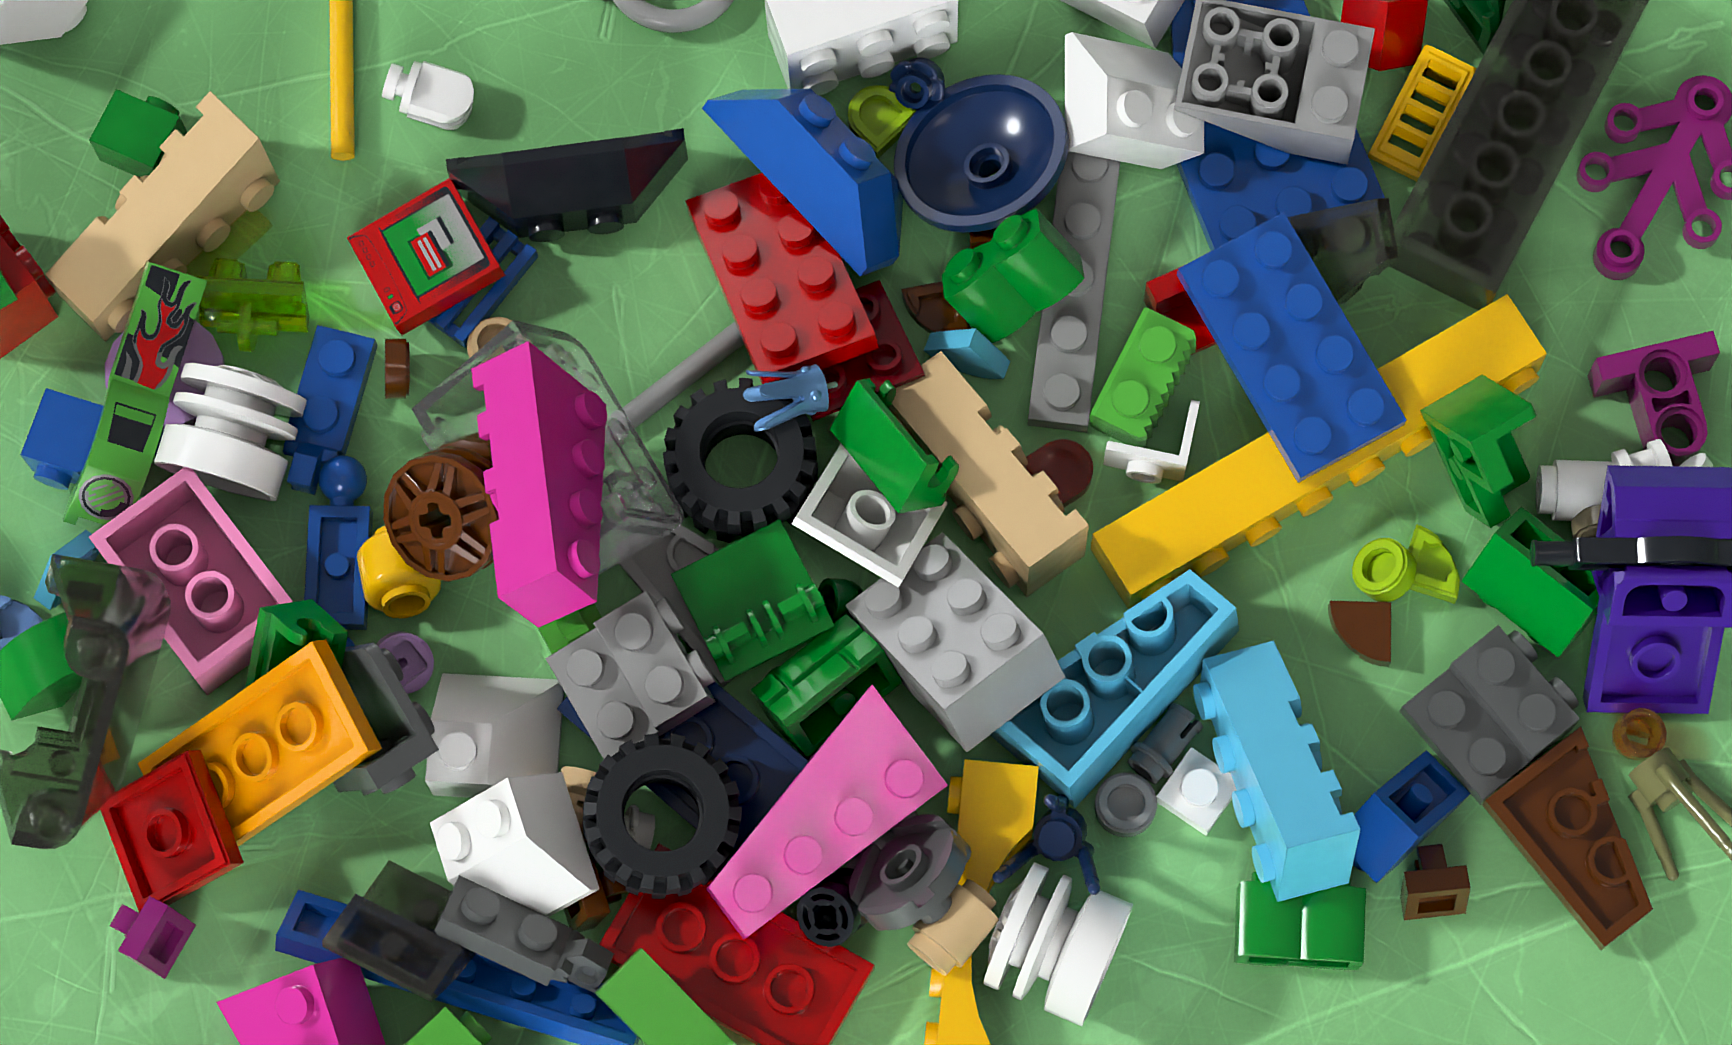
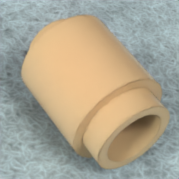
M967 879L962 886L956 885L950 894L952 898L951 907L941 919L931 924H925L919 920L913 925L912 929L915 934L907 943L909 948L918 957L944 976H947L954 966L961 968L999 921L998 917L992 912L993 907L997 904L996 900L970 879Z

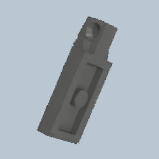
M460 875L451 890L434 930L437 932L436 935L545 986H548L550 980L564 983L569 981L593 993L605 978L614 953L591 939H585L577 930H572L569 926Z

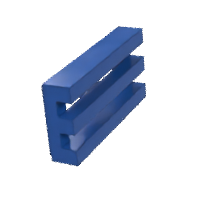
M490 216L481 226L480 230L488 245L493 240L498 242L492 249L497 261L500 264L509 252L516 255V258L504 271L506 276L496 281L460 328L453 322L477 293L428 320L429 323L464 348L467 346L469 335L481 321L490 318L538 258L536 249L529 244L524 245L511 231L508 230L506 232L503 230L499 223Z

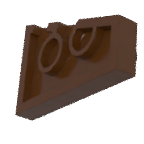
M1580 726L1488 797L1482 805L1597 947L1603 950L1648 915L1653 908L1626 839H1623L1608 803L1610 798L1602 778H1598L1587 750L1589 747Z

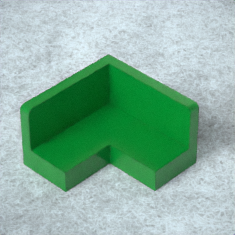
M1480 375L1420 411L1465 511L1489 528H1492L1511 516L1502 496L1530 479L1529 471L1511 431L1535 418L1536 413L1530 402L1486 376Z

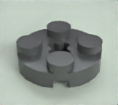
M922 814L907 818L892 827L890 830L897 837L889 841L882 849L874 842L861 856L852 873L849 884L850 897L857 904V909L862 916L878 931L901 929L919 920L925 924H931L941 919L951 907L952 898L950 894L958 884L966 863L971 857L972 851L970 846L945 820L938 815Z

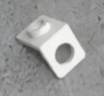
M1191 400L1179 455L1108 441L1103 464L1126 470V476L1144 483H1160L1162 478L1183 482L1200 401Z

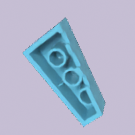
M1190 569L1124 612L1123 618L1098 634L1093 632L1075 644L1073 651L1058 660L1065 678L990 734L991 737L1024 765L1039 766L1038 777L1056 793L1065 795L1069 800V804L1074 808L1079 805L1128 752L1133 743L1140 739L1201 673L1203 659L1217 655L1239 631L1236 607Z
M1274 640L1204 658L1200 683L1193 685L1194 699L1202 720L1211 719L1217 737L1213 738L1212 744L1219 770L1222 774L1230 772L1237 791L1232 792V802L1238 823L1242 828L1250 826L1256 845L1252 846V858L1259 880L1262 883L1270 881L1277 902L1348 884L1360 827L1353 812L1342 815L1339 797L1342 796V788L1334 770L1321 773L1320 740L1312 723L1299 725L1296 719L1302 715L1301 699Z

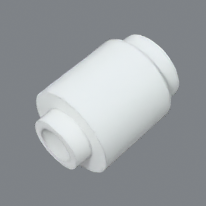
M1554 460L1553 466L1539 465L1536 477L1537 514H1551L1552 520L1572 521L1585 508L1601 505L1607 465H1612V462Z

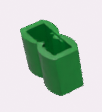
M1033 209L1021 216L1012 215L1005 219L996 228L993 238L989 242L973 249H963L955 254L948 262L945 272L942 274L944 298L973 328H976L991 343H995L1018 330L1036 311L1048 308L1066 297L1085 277L1081 255L1038 209Z
M1253 872L1251 881H1241L1237 887L1234 962L1264 966L1359 970L1364 963L1366 888L1351 886L1350 878L1348 884L1277 902L1270 881L1262 883L1257 873Z

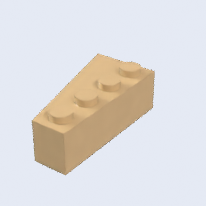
M211 91L196 106L203 116L184 136L175 129L159 147L165 154L150 175L141 177L134 175L119 191L120 195L115 204L116 213L110 219L106 216L96 217L45 274L57 294L105 342L114 333H122L125 330L147 261L186 274L187 266L204 251L211 252L226 240L231 231V226L247 211L254 212L265 205L273 195L274 186L280 182L259 137Z
M940 351L921 365L925 373L924 377L896 388V396L889 410L925 454H932L937 459L939 465L936 473L941 469L944 460L950 455L959 464L958 473L946 492L957 506V508L952 510L955 520L971 540H975L980 536L994 554L988 558V561L999 579L1008 588L1017 584L1024 595L1028 597L1085 556L1089 524L1076 509L1067 516L1064 515L1065 509L1057 496L1059 493L1057 486L1043 470L1040 473L1036 472L1032 476L1024 468L1028 465V461L1022 451L1021 444L1002 425L997 426L993 430L986 423L992 417L987 404L943 352Z

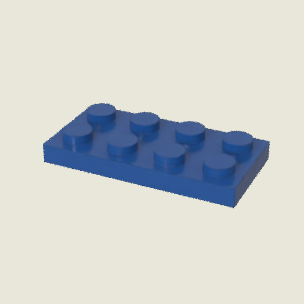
M1284 212L1178 268L1176 274L1298 483L1404 426L1407 419Z

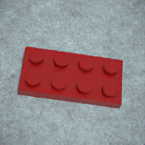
M762 172L685 200L689 216L756 371L794 372L800 370L803 366L817 364L822 370L879 349L876 334L840 255ZM758 376L761 384L789 379Z
M658 843L654 851L672 850ZM712 880L704 886L701 884L693 888L691 893L680 897L676 893L666 895L665 899H651L652 894L639 892L637 896L629 893L599 945L614 953L611 962L619 967L639 948H642L712 1020L756 1045H831L875 969L874 964L840 945L826 947L816 944L807 938L800 929L798 921L782 912L750 936L743 939L706 890Z

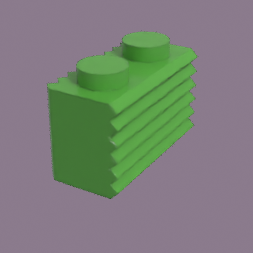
M1144 307L1089 414L1091 417L1090 426L1124 444L1147 448V439L1152 438V429L1158 427V418L1163 416V407L1169 406V397L1174 395V386L1179 385L1180 375L1185 374V365L1190 364V355L1196 353L1194 330Z

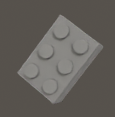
M943 532L921 548L899 588L881 578L845 605L853 620L884 650L900 676L902 684L966 752L970 751L1065 678L1044 633Z

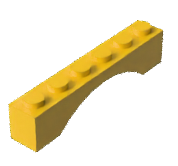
M964 759L963 777H950L947 813L959 814L957 833L966 841L972 851L971 857L966 863L964 872L958 882L959 885L962 886L967 879H970L990 893L995 884L992 879L994 872L1032 839L1039 766ZM972 955L961 968L954 966L947 976L932 968L929 997L941 998L939 1023L926 1022L924 1045H991L978 1015L972 985Z

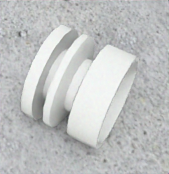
M185 363L181 374V381L205 393L200 395L176 392L173 400L174 404L187 413L196 416L197 419L194 426L166 424L154 461L155 465L174 474L184 467L193 469L204 485L251 498L277 501L288 460L265 448L266 440H295L298 429L287 422L275 418L274 415L302 417L307 400L283 388L275 380L249 370L228 365L210 366L198 363Z
M1034 862L1026 878L1010 893L988 946V967L983 984L998 990L1012 965L1021 969L1012 997L1022 1000L1037 977L1049 981L1044 1011L1083 1026L1121 939L1133 904L1100 890L1098 894H1090L1079 912L1067 907L1072 888V878L1063 875L1051 900L1040 895L1047 879L1049 868Z

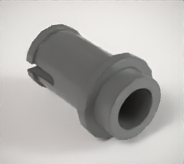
M1172 703L1142 743H1133L1130 748L1132 755L1128 759L1129 766L1139 776L1153 784H1157L1161 777L1169 778L1173 773L1171 767L1173 762L1193 737L1202 730L1201 722L1194 720L1193 723H1190L1195 718V715L1183 706Z

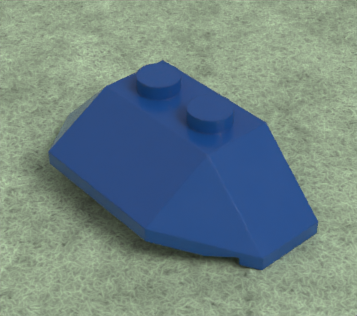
M812 89L739 90L707 100L702 107L706 114L860 277L894 264L900 252L903 197L898 189V179L876 157L871 145L857 137L836 115L835 109L830 102L817 95Z

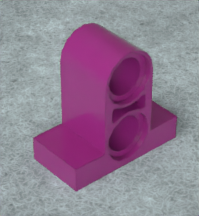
M1714 331L1595 359L1587 375L1593 397L1596 398L1626 390L1643 450L1647 449V442L1661 439L1668 451L1672 466H1680L1685 460L1698 454L1703 447L1708 434L1707 422L1692 375L1710 371L1718 358L1720 350ZM1649 371H1658L1665 374L1672 383V389L1662 392L1654 390L1647 384L1644 374ZM1667 427L1680 429L1686 434L1689 446L1680 449L1671 447L1664 441L1661 430Z

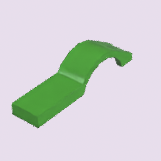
M639 948L594 992L645 1045H737L642 948Z

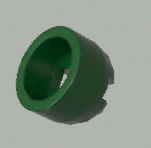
M826 578L818 587L833 623L845 614L851 617L845 605L863 592L859 585L847 579Z

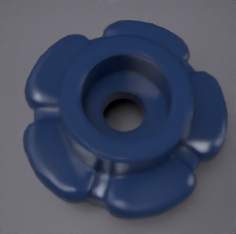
M917 57L903 60L896 64L890 73L892 83L889 85V90L894 92L897 100L907 108L918 110L929 99L939 101L945 95L943 72L936 63L927 58ZM914 82L918 83L921 86V91H914L911 84Z

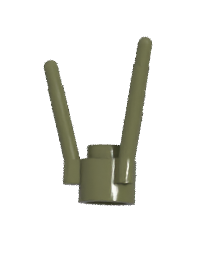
M1666 747L1651 755L1630 772L1628 776L1638 789L1631 793L1628 798L1641 814L1658 859L1661 861L1669 880H1677L1679 873L1653 809V806L1656 804L1665 813L1682 803L1717 846L1732 861V842L1692 793L1694 792L1731 827L1732 808L1695 775L1684 759L1678 761L1669 747Z

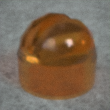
M1637 708L1625 713L1616 721L1612 730V743L1617 752L1625 758L1633 760H1644L1660 751L1664 747L1667 738V731L1663 720L1654 711L1646 708ZM1627 735L1648 738L1647 746L1629 740Z

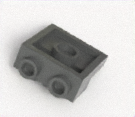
M1499 625L1454 660L1449 669L1400 709V713L1480 805L1569 733L1580 719L1573 711L1579 703L1571 689L1558 677H1554L1548 682L1532 664L1538 659V655L1530 642L1516 630L1507 635Z

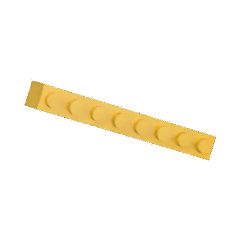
M1506 294L1377 369L1407 419L1404 426L1299 483L1267 432L1094 532L1090 549L1129 610L1189 569L1193 572L1195 571L1199 577L1206 576L1224 565L1230 559L1227 552L1248 541L1251 547H1255L1267 541L1282 529L1279 522L1297 511H1300L1303 517L1317 512L1333 500L1334 497L1331 492L1345 483L1351 481L1354 487H1358L1372 480L1385 469L1383 461L1403 451L1405 456L1409 457L1428 447L1434 440L1420 410L1478 376L1484 375L1516 395L1525 391L1539 380L1540 377L1537 372L1540 370L1547 353L1509 295Z

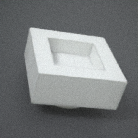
M1191 747L1156 797L1158 804L1207 836L1232 800V792L1237 790L1229 772L1222 774L1216 763Z

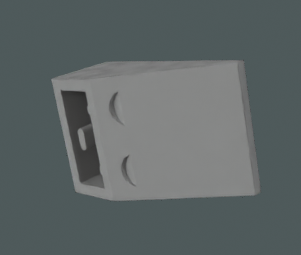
M1196 0L1174 109L1289 154L1348 164L1375 28L1226 0Z

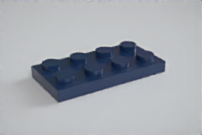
M713 682L707 687L716 702L659 736V738L671 739L672 734L685 736L684 742L696 746L700 742L710 748V756L716 761L721 758L729 768L727 774L731 781H736L740 793L738 797L739 807H742L738 837L729 857L731 858L809 761L719 684ZM566 697L557 710L590 737L570 700ZM664 782L645 785L697 830L699 823L698 807L685 790L674 784Z

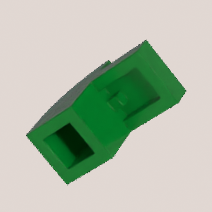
M117 607L80 616L77 608L32 626L12 639L0 650V698L11 720L63 707L82 684L132 671L143 658Z

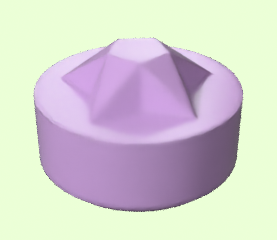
M398 631L387 634L376 643L380 649L386 648L398 661L404 676L400 683L407 694L418 691L429 681L434 668V658L430 647L424 640L412 633Z

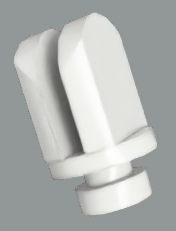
M414 61L408 75L403 73V66L391 64L382 97L392 101L395 99V96L402 97L399 112L407 114V118L446 130L458 129L467 121L472 111L474 96L472 81L467 75L423 61V63Z

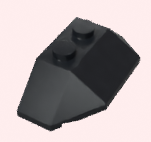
M681 128L659 133L466 158L446 159V166L449 178L458 189L460 195L511 231L518 238L529 237L530 240L535 242H549L562 238L565 232L588 229L593 234H610L622 230L624 224L637 223L687 162L688 154L684 129Z

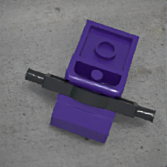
M1607 465L1596 537H1577L1572 541L1533 540L1530 544V563L1532 567L1568 566V570H1591L1599 601L1582 697L1586 712L1709 714L1724 629L1732 628V467Z

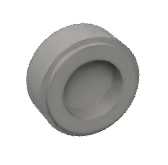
M1118 773L1107 778L1099 787L1095 798V814L1100 825L1109 833L1119 837H1133L1144 832L1154 820L1157 809V797L1151 784L1143 777L1134 773Z

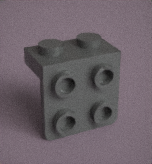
M375 643L349 646L345 648L341 669L382 749L334 781L333 784L338 792L361 790L365 796L381 789L383 794H387L411 781L416 776L412 767L439 750L431 736L435 732L434 725L425 709L419 703L411 702L400 683L404 678L402 669L389 650L386 648L380 649Z

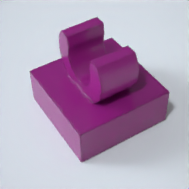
M149 896L140 913L122 904L109 926L125 934V939L118 949L120 953L146 970L165 979L196 924L170 906Z

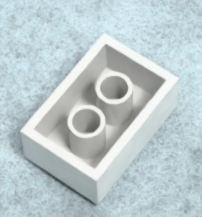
M764 0L768 36L787 88L812 89L819 96L835 89L839 81L860 74L863 78L877 77L891 70L896 62L914 56L930 59L943 54L950 48V44L958 42V0Z

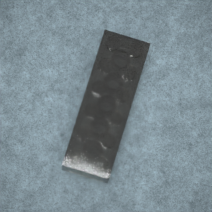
M1513 0L1391 229L1379 262L1476 310H1480L1494 302L1642 20L1650 0Z

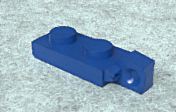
M317 325L297 394L305 398L307 403L302 417L289 418L288 423L296 427L298 432L295 440H285L283 448L285 455L293 456L287 482L291 484L292 490L315 495L322 466L335 456L346 455L377 350V343L374 338Z

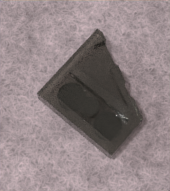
M1389 198L1373 199L1287 217L1338 304L1346 303L1362 289L1366 279L1370 276L1379 275L1398 259Z

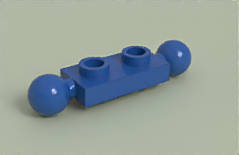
M340 455L329 459L322 466L319 473V486L322 493L329 499V505H309L304 600L313 599L346 630H367L368 603L363 594L357 552L362 544L372 537L373 511L370 506H354V501L363 494L367 485L365 468L357 459ZM347 637L346 647L355 646L354 642Z

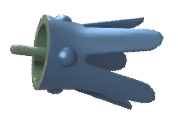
M817 364L803 366L800 370L794 372L746 370L747 375L789 379L747 388L743 392V397L750 402L778 399L793 400L791 404L758 420L754 425V431L759 432L773 428L801 414L814 415L816 412L827 411L829 406L828 389L837 387L838 383L836 381L826 383L825 377Z

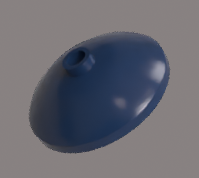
M996 74L977 76L960 81L945 88V95L941 100L932 101L929 99L924 106L916 111L905 126L896 146L894 156V176L898 179V189L909 208L923 221L937 228L953 232H979L997 228L1008 217L1012 215L1021 216L1030 211L1054 187L1067 160L1069 150L1067 124L1055 100L1047 91L1029 80L1011 75Z

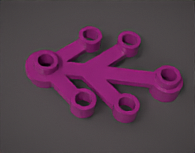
M1706 75L1695 76L1680 85L1673 100L1642 108H1637L1630 103H1620L1609 111L1604 124L1605 132L1612 141L1620 144L1632 142L1636 139L1639 132L1677 124L1678 126L1668 143L1613 157L1602 152H1591L1585 155L1579 164L1576 173L1577 181L1583 189L1589 192H1601L1610 183L1650 173L1620 228H1612L1606 231L1597 242L1593 252V261L1596 269L1604 277L1611 280H1624L1636 273L1645 253L1641 238L1671 185H1673L1685 221L1682 234L1686 243L1696 249H1706L1711 247L1718 239L1722 230V223L1714 211L1707 209L1690 152L1700 136L1714 170L1710 179L1711 189L1719 198L1732 200V188L1725 186L1720 180L1721 173H1732V149L1724 128L1732 116V93L1719 79ZM1700 95L1707 96L1712 99L1715 108L1702 110L1695 104L1694 98ZM1618 116H1626L1632 120L1634 128L1629 131L1620 130L1615 126L1613 119ZM1592 164L1599 165L1605 170L1606 177L1601 180L1592 179L1587 175L1585 168ZM1696 221L1706 222L1712 229V235L1708 237L1697 235L1692 229V223ZM1614 242H1624L1630 247L1631 255L1625 258L1617 257L1611 251L1610 245Z

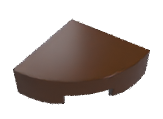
M942 281L901 289L903 302L908 313L925 331L935 333L939 331L971 329L970 324L944 298Z
M1330 601L1328 604L1330 623L1343 643L1365 662L1389 667L1391 663V602Z

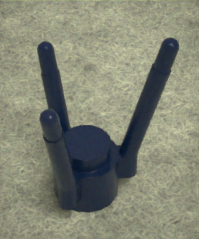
M1049 794L1045 796L1044 803L1050 809L1036 824L1033 832L1034 839L1030 840L1025 847L994 872L992 876L995 883H1002L1039 854L1052 861H1065L1075 856L1079 859L1088 892L1092 895L1098 894L1100 892V884L1092 856L1094 854V847L1085 841L1087 824L1083 816L1076 809L1069 807V800L1065 795L1055 796Z

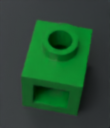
M116 89L89 141L100 161L141 177L150 175L160 164L165 153L159 147L172 132L177 129L185 136L187 131L179 116L180 112L170 103L154 96H148L146 101H143Z

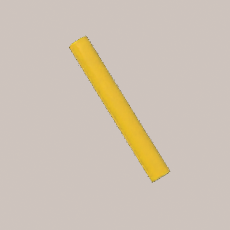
M329 0L331 158L346 161L355 158L353 0Z

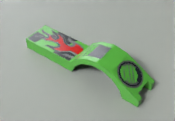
M149 261L146 262L109 376L107 393L99 424L83 470L72 489L63 517L64 522L76 525L78 517L105 525L138 501L155 456L168 409L170 394L207 280Z

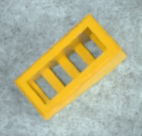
M1425 45L1368 153V158L1421 184L1471 91L1478 70L1433 46ZM1425 75L1428 76V77H1430V78H1432V79H1434V80H1436V81H1438V82H1440V83H1442V84H1444V85H1446V86H1448V87H1451V88H1453V89H1455V90L1453 91V90H1451V89H1448V88H1446V87H1444V86H1442V85H1440V84H1438V83H1436V82H1434V81H1432V80L1426 78ZM1417 92L1445 106L1443 113L1413 99L1415 93ZM1404 114L1433 128L1432 135L1401 121ZM1395 135L1424 149L1420 158L1389 143L1392 136Z

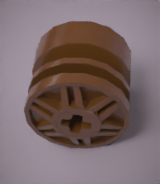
M479 432L460 436L441 445L438 449L428 451L422 456L409 460L393 474L385 492L383 520L390 542L407 565L428 578L449 582L470 577L494 563L489 524L499 520V516L490 495L485 493L483 471L493 467L490 440L485 441L479 438Z

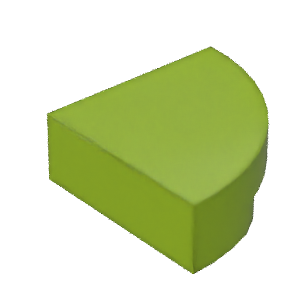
M1416 524L1408 547L1417 565L1416 577L1410 590L1455 604L1460 587V576L1455 562L1438 535Z

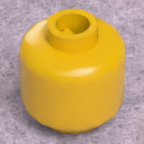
M386 526L377 529L373 536L367 539L357 552V562L364 598L372 608L384 612L389 617L408 618L422 613L429 607L430 602L433 601L441 590V580L428 578L405 563L391 544Z

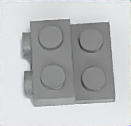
M647 591L642 592L593 623L596 628L545 658L603 759L608 754L613 756L619 751L620 745L631 739L633 743L643 741L644 736L648 734L658 733V737L716 702L707 687L716 681L709 666L697 649L688 654L677 636V633L685 629L679 615L666 597L657 602L655 597Z

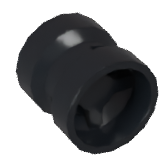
M841 868L835 870L806 892L797 905V920L800 929L808 939L818 945L826 947L840 945L868 923L857 909V904L850 897L849 884L854 869Z

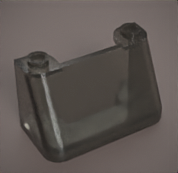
M52 554L45 584L49 593L61 598L69 622L64 637L63 652L69 667L76 674L83 676L68 731L37 727L35 741L26 750L14 755L12 751L0 750V806L11 845L38 849H56L68 844L121 786L171 611V600L164 582L155 573L144 569Z

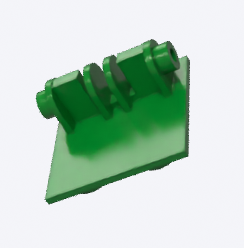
M780 519L671 573L725 682L835 627L818 588L812 582Z

